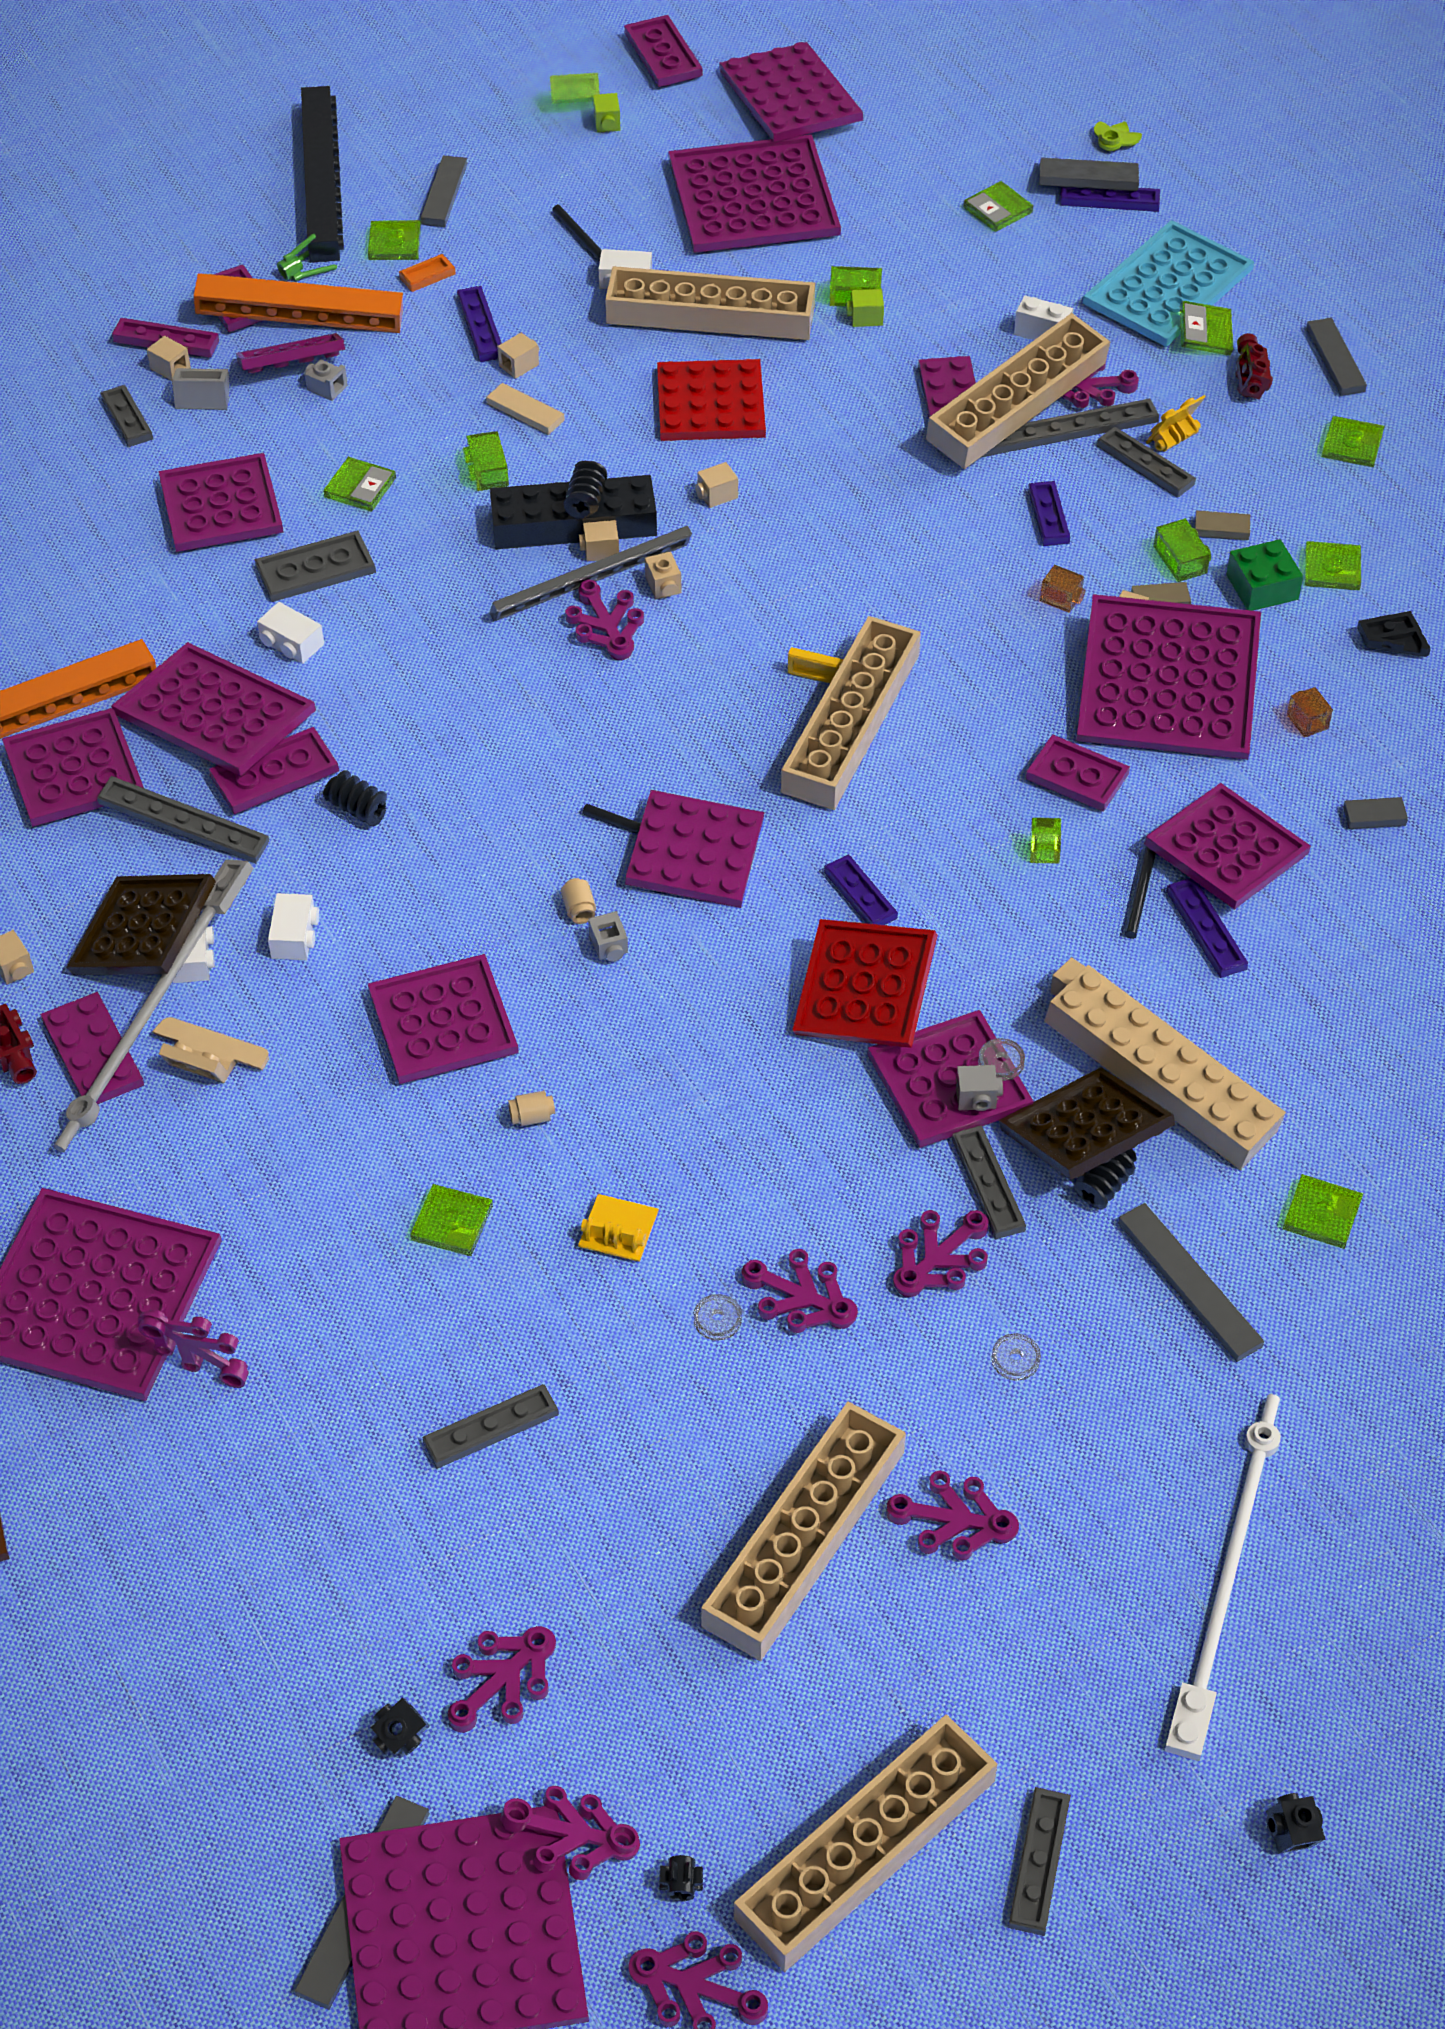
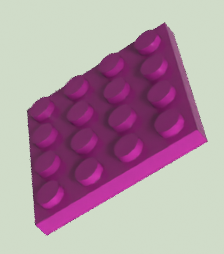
M264 453L158 471L176 552L284 533Z
M112 708L2 738L32 827L104 807V805L98 803L97 798L111 776L144 788L115 710Z
M1219 783L1148 834L1144 842L1145 846L1234 910L1307 856L1311 845L1222 783Z
M650 790L626 874L625 885L741 908L765 812Z
M485 954L368 983L369 994L399 1084L519 1053L516 1038Z
M980 1010L915 1031L912 1048L880 1044L868 1047L867 1055L919 1148L950 1138L956 1132L999 1121L1034 1102ZM995 1065L996 1077H1002L1003 1095L997 1096L996 1109L984 1111L958 1110L956 1092L957 1066Z

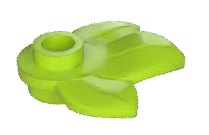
M1099 121L1094 126V133L1098 137V145L1105 151H1115L1121 146H1133L1139 143L1142 138L1141 133L1129 132L1126 121L1113 126Z

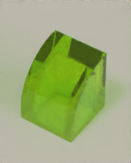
M1032 818L1029 837L1030 863L1059 864L1061 818Z

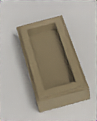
M1196 510L1195 536L1249 540L1251 514Z
M1186 582L1136 585L1131 588L1132 593L1149 597V600L1191 604Z

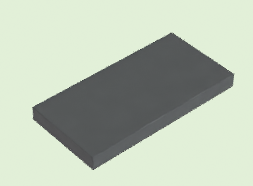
M1041 157L1039 185L1137 191L1139 187V163Z
M358 530L254 559L255 566L271 602L376 573L375 564Z

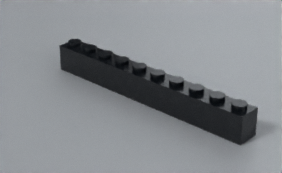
M330 86L301 87L307 238L311 234L316 235L315 239L308 244L310 263L340 261V250H344L343 235H339L343 234L342 219H338L343 218L342 204L337 203L342 202L336 95L331 96Z

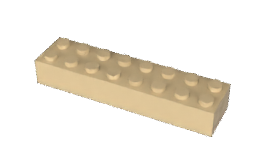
M613 266L605 298L606 324L809 340L815 308V282Z
M1070 313L929 417L926 440L963 469H966L1106 363L1110 341L1076 315Z
M872 616L867 617L781 770L782 794L832 810L836 809L919 657L920 631Z
M1087 965L1050 1001L1045 1023L1120 1080L1174 1114V1120L1240 1171L1278 1132L1286 1114L1284 1110L1090 965Z
M847 1401L701 1607V1627L755 1659L762 1661L903 1456L906 1432Z
M945 1714L734 1902V1920L785 1973L995 1782L998 1763Z

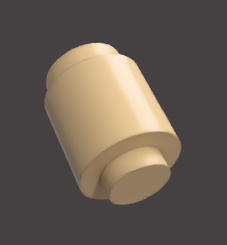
M579 878L568 880L560 891L567 915L576 924L587 923L588 918L595 917L596 904L590 885L586 880Z
M545 1090L517 1095L515 1099L508 1100L512 1125L520 1124L522 1127L550 1121V1115L555 1114L552 1095L546 1096Z

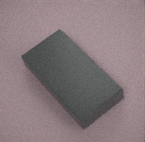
M1402 797L1344 801L1343 809L1349 829L1407 825L1408 817Z

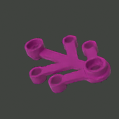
M1105 363L1072 388L1078 390L1074 393L1069 390L1061 397L1072 402L1077 408L1087 407L1089 396L1099 401L1103 406H1111L1115 402V392L1111 389L1099 390L1096 387L1117 386L1120 392L1131 394L1138 389L1139 378L1133 370H1124L1119 376L1092 378L1098 371L1105 369Z
M594 580L583 581L578 589L579 600L585 605H591L598 618L582 614V609L578 606H569L565 611L566 621L570 624H580L576 627V639L582 643L589 642L606 647L610 656L615 660L629 658L634 651L632 637L637 628L644 623V612L638 608L630 609L627 613L628 623L621 634L617 626L627 609L634 604L633 593L629 590L618 592L617 605L610 615L601 600V589L597 582ZM592 628L604 631L608 636L592 633Z
M933 1210L923 1212L920 1226L924 1230L925 1258L915 1265L914 1249L918 1245V1234L911 1229L901 1231L898 1245L902 1249V1267L895 1272L893 1284L896 1290L905 1297L917 1296L924 1287H949L952 1290L962 1289L965 1285L966 1274L960 1268H971L975 1271L983 1270L987 1266L988 1255L986 1251L980 1248L971 1250L969 1255L950 1254L968 1238L977 1240L987 1234V1216L978 1210L970 1211L964 1216L962 1226L938 1246L937 1230L940 1226V1215ZM932 1219L935 1222L927 1223L925 1220ZM910 1238L913 1241L908 1243L905 1242L903 1239ZM979 1257L983 1261L976 1262L973 1260V1258ZM934 1268H951L946 1275L928 1274ZM956 1276L959 1277L961 1280L953 1281L951 1278ZM906 1278H912V1279H914V1280H913V1281H907V1280H905V1279H906Z
M794 1249L789 1254V1266L795 1270L800 1285L767 1271L766 1265L759 1260H750L742 1268V1282L746 1287L759 1289L766 1285L791 1296L790 1298L778 1301L772 1297L762 1298L758 1304V1313L763 1319L770 1320L778 1314L790 1312L787 1317V1326L794 1333H801L806 1328L828 1322L835 1328L845 1329L851 1326L857 1319L858 1308L851 1299L842 1296L836 1280V1265L832 1262H823L818 1267V1279L825 1284L829 1296L828 1299L817 1293L808 1269V1253L803 1249ZM795 1258H802L803 1261H802V1262H796V1261H794V1259H795ZM752 1270H757V1271H760V1272H758V1273H752V1272H750V1271H752ZM831 1271L832 1274L824 1275L822 1272ZM765 1306H771L774 1309L766 1311L763 1308ZM812 1306L820 1311L806 1315L798 1309ZM842 1309V1310H846V1312L840 1313V1312H837L836 1310ZM799 1319L802 1323L794 1324L792 1321Z
M155 1309L140 1313L137 1320L139 1324L138 1330L142 1335L154 1340V1350L157 1353L171 1356L177 1345L182 1359L181 1366L184 1369L198 1372L205 1359L221 1369L219 1379L227 1386L241 1388L245 1385L249 1374L247 1370L248 1365L236 1358L229 1359L228 1361L211 1351L218 1350L226 1354L235 1353L239 1342L236 1336L222 1333L218 1339L206 1338L212 1323L203 1317H194L192 1322L188 1323L169 1320L163 1312Z
M941 1470L931 1474L929 1486L932 1492L940 1495L950 1509L914 1503L910 1497L904 1494L894 1495L887 1502L886 1515L894 1524H907L913 1517L947 1523L936 1531L925 1530L920 1533L918 1548L925 1554L936 1552L938 1546L968 1528L980 1529L981 1531L970 1538L960 1536L953 1541V1556L958 1560H967L974 1551L991 1541L1000 1544L1007 1543L1013 1540L1019 1531L1017 1517L1007 1510H998L984 1493V1483L978 1477H969L965 1480L963 1494L967 1499L974 1500L984 1515L971 1513L950 1486V1476L948 1473ZM941 1479L945 1482V1484L937 1485L934 1483V1481ZM977 1486L979 1490L973 1492L968 1487ZM903 1504L906 1505V1507L904 1509H898L895 1507V1505ZM1003 1522L1008 1526L1001 1528L996 1523ZM931 1539L934 1541V1544L926 1545L923 1543V1540ZM959 1545H965L968 1547V1550L962 1552L959 1551L957 1547Z
M536 1626L528 1629L523 1636L498 1637L493 1631H484L479 1635L478 1648L482 1654L489 1656L497 1651H519L511 1659L472 1660L466 1654L456 1656L452 1661V1668L457 1678L467 1679L474 1675L493 1676L466 1701L459 1700L450 1706L448 1720L451 1728L460 1733L472 1730L477 1723L476 1712L505 1684L506 1701L501 1708L502 1717L509 1724L520 1722L523 1718V1706L520 1702V1670L530 1661L532 1677L527 1682L528 1695L534 1700L544 1699L549 1692L548 1681L545 1678V1660L554 1653L556 1648V1639L551 1630L546 1627ZM536 1639L544 1640V1643L541 1645H534L532 1642ZM486 1640H493L495 1642L490 1647L482 1644ZM461 1663L469 1665L466 1670L457 1669V1666ZM535 1684L544 1686L541 1691L532 1690ZM510 1708H517L519 1710L516 1715H508L506 1713ZM459 1710H467L468 1714L466 1716L459 1717L456 1715V1712Z
M559 1786L547 1788L543 1797V1804L549 1809H556L565 1821L532 1814V1808L529 1803L519 1798L508 1800L500 1816L504 1828L512 1833H517L527 1828L564 1837L550 1846L544 1845L537 1849L533 1858V1864L542 1872L551 1871L557 1859L587 1843L600 1846L587 1855L577 1854L573 1857L569 1866V1873L576 1880L587 1879L592 1868L612 1857L623 1861L630 1860L636 1856L640 1848L637 1831L627 1824L616 1825L603 1809L602 1802L596 1795H584L581 1798L577 1811L567 1799L565 1790ZM550 1796H555L560 1801H555L551 1799ZM585 1805H591L594 1809H589ZM584 1819H594L601 1830L590 1828ZM540 1856H546L550 1861H544ZM576 1865H582L586 1869L581 1870Z
M693 1931L686 1936L683 1943L661 1953L651 1948H644L635 1952L629 1961L630 1977L636 1984L648 1987L658 2009V2020L665 2027L675 2026L679 2022L680 2007L675 2001L669 2000L663 1982L678 1988L693 2021V2029H698V2024L703 2021L710 2023V2029H716L714 2017L706 2013L698 1995L738 2009L740 2019L749 2025L760 2024L767 2017L768 2001L763 1993L757 1990L741 1993L705 1980L724 1970L732 1971L739 1968L742 1963V1952L737 1945L727 1944L722 1947L718 1956L684 1971L669 1967L689 1956L699 1958L705 1954L707 1950L705 1935L701 1932ZM693 1940H699L703 1945L699 1949H692L689 1943ZM731 1952L736 1954L738 1958L734 1962H728L724 1959V1956ZM645 1961H650L654 1964L653 1969L650 1971H645L640 1966ZM749 2000H757L760 2006L753 2010L749 2009L746 2003ZM670 2008L676 2012V2015L668 2019L662 2015V2012Z

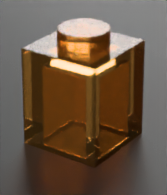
M1054 564L1042 581L1040 601L1070 613L1076 603L1080 604L1084 598L1086 591L1083 588L1084 576Z
M1313 687L1304 691H1298L1290 696L1287 716L1305 738L1329 729L1333 709L1318 689Z

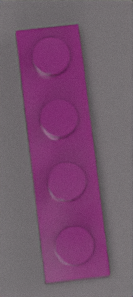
M120 318L112 333L113 342L148 348L163 336H166L188 349V354L210 358L219 343V335L215 332Z

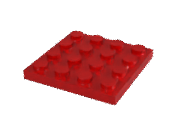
M761 359L657 362L661 441L766 438Z
M820 919L792 1031L800 1036L912 1048L938 937L936 931Z

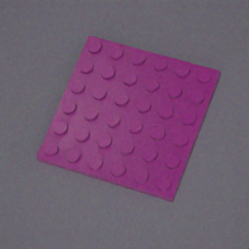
M803 135L777 142L769 139L668 151L670 167L694 253L841 235V225L812 135Z
M1093 594L1076 741L1248 760L1251 743L1261 612Z
M42 1188L0 1268V1362L146 1401L167 1356L157 1353L154 1350V1340L139 1332L138 1317L141 1312L155 1309L163 1312L169 1320L184 1322L222 1242L221 1235L208 1230Z
M546 1806L532 1808V1814L560 1820L559 1812L556 1809H549ZM501 1813L339 1838L359 2029H549L589 2022L565 1856L557 1859L554 1868L548 1872L539 1871L533 1864V1858L540 1846H550L561 1840L562 1837L527 1828L517 1833L509 1832L501 1822ZM540 1856L544 1861H550L548 1857Z

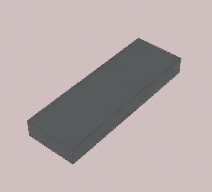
M125 385L100 392L104 405L128 447L153 440L152 431Z

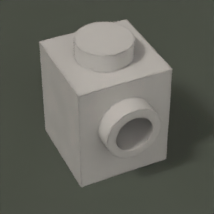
M995 1065L957 1066L956 1092L958 1110L984 1111L996 1109L997 1096L1003 1095L1002 1077H996Z

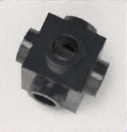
M402 1697L393 1707L388 1703L381 1708L373 1717L376 1723L370 1728L376 1733L372 1738L373 1742L385 1755L392 1751L394 1755L399 1756L404 1752L407 1756L421 1744L423 1740L419 1736L430 1725L407 1699ZM401 1723V1733L394 1735V1727Z
M1298 1793L1286 1794L1278 1797V1803L1266 1810L1267 1828L1271 1836L1274 1837L1278 1854L1312 1848L1326 1840L1322 1828V1814L1316 1806L1313 1796L1299 1798Z

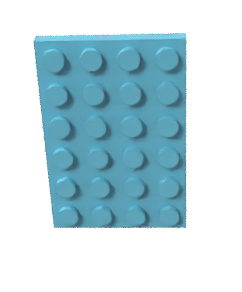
M1171 220L1083 296V304L1167 347L1186 330L1185 303L1204 306L1207 311L1253 270L1254 261Z

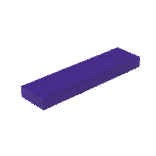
M1061 187L1060 206L1159 212L1160 189L1138 188L1137 191Z
M482 286L457 290V298L479 361L485 362L498 359L497 346L502 344Z
M1191 878L1167 885V894L1219 977L1223 978L1247 970L1248 961L1200 885Z

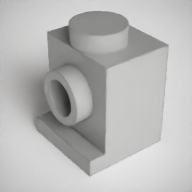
M320 359L316 364L310 363L306 367L307 390L333 401L348 386L346 368L343 365L337 367Z
M617 911L588 918L589 938L594 945L599 960L607 959L613 962L621 959L624 954L628 953V938ZM612 926V928L599 931V929Z

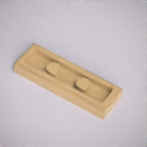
M501 383L486 397L488 405L548 435L565 421L564 413L504 383Z

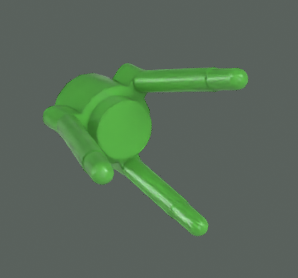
M311 234L290 253L284 255L283 260L277 263L278 271L286 281L293 278L297 282L304 277L337 269V265L334 264L301 272L303 269L301 261L309 257V251L307 250L299 256L296 255L315 239V234Z

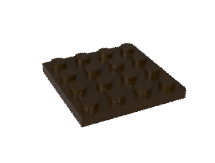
M211 874L116 876L66 968L72 975L168 974L208 899L216 880Z
M1100 1067L1034 1101L1033 1104L1000 1119L999 1124L1002 1132L1072 1180L1103 1163L1109 1162L1117 1155L1135 1148L1138 1144L1151 1137L1160 1135L1166 1129L1174 1126L1175 1120L1174 1114Z

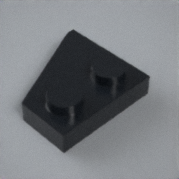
M1411 611L1358 621L1357 630L1367 648L1423 657L1429 656L1431 648Z

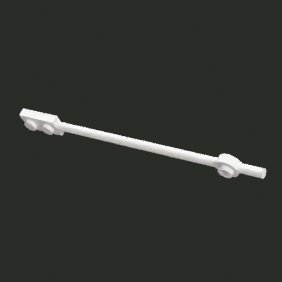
M1274 1394L1267 1395L1261 1421L1252 1424L1246 1434L1245 1445L1252 1456L1193 1685L1182 1682L1165 1747V1752L1200 1761L1217 1694V1692L1208 1690L1207 1685L1266 1457H1270L1277 1452L1280 1444V1432L1274 1426L1280 1398ZM1259 1434H1264V1435L1268 1436L1269 1438H1267V1439L1261 1438V1437L1259 1436Z

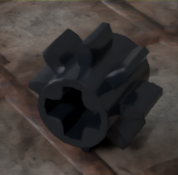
M672 1856L668 1859V1866H660L659 1889L667 1890V1897L670 1900L681 1902L692 1900L695 1897V1891L703 1890V1867H695L696 1860L690 1856Z

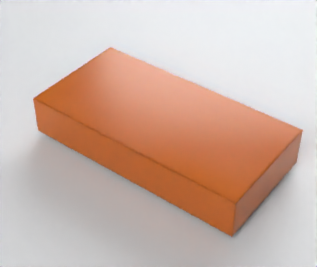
M440 254L399 271V278L411 292H414L453 276L456 272L452 263L443 254Z

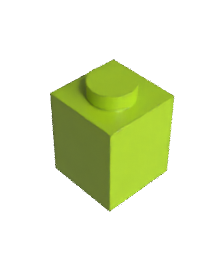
M617 93L594 94L593 107L596 131H621Z
M882 289L851 291V301L846 302L847 316L852 317L853 327L883 326L884 301Z

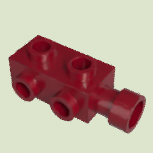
M1246 333L1237 340L1238 352L1241 354L1236 361L1237 370L1235 375L1239 379L1237 391L1244 397L1260 400L1263 393L1268 391L1272 385L1273 377L1270 373V360H1268L1267 348L1258 344L1255 335Z
M5 1003L0 1005V1066L4 1073L9 1071L15 1083L24 1084L31 1081L37 1074L30 1048H33L34 1044L27 1030L20 1031L19 1027L23 1026L17 1010L13 1009L10 1011Z

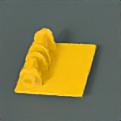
M1203 395L1196 400L1192 397L1186 400L1180 406V409L1175 411L1172 408L1160 417L1162 421L1151 429L1152 434L1146 443L1154 441L1155 448L1158 451L1165 452L1181 441L1197 434L1201 425L1191 415L1206 396Z
M598 1194L589 1218L582 1221L581 1231L583 1234L578 1247L640 1262L659 1209Z

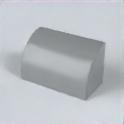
M176 368L172 379L175 409L227 410L229 403L228 369Z

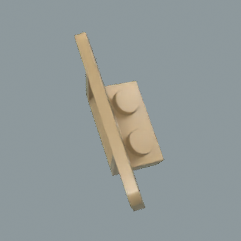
M173 1017L163 1019L152 1031L155 1035L177 1042L174 1046L163 1043L159 1055L170 1066L221 1083H225L237 1062L263 1070L269 1060L268 1050L263 1047Z

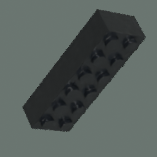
M651 475L607 478L598 510L593 514H589L584 519H576L570 516L564 508V500L570 482L490 488L495 550L579 543V534H584L583 523L616 520L618 539L657 536V511Z

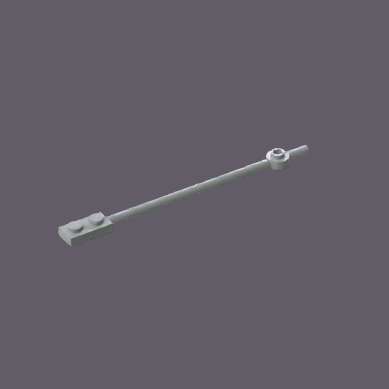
M225 860L214 877L216 883L201 910L202 913L193 925L168 974H162L87 1094L76 1098L67 1107L66 1117L69 1119V1122L53 1145L57 1151L64 1153L79 1128L90 1126L96 1121L100 1111L96 1101L214 915L225 914L241 888L245 885L246 880L254 869L248 861Z

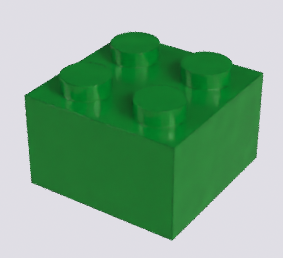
M1281 539L1230 551L1226 575L1247 610L1254 611L1299 600L1303 575Z

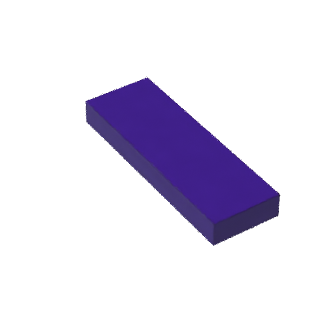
M1055 481L1029 483L1028 493L1043 546L1070 544L1071 537Z
M849 854L824 866L826 876L865 923L886 925L898 918L896 909Z

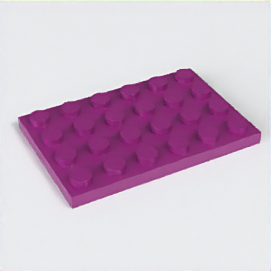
M798 42L783 48L777 47L771 51L752 53L750 56L731 58L728 61L719 63L721 74L773 142L863 121V111L807 42Z
M189 642L111 705L112 709L115 710L116 716L238 776H242L316 711L314 701Z

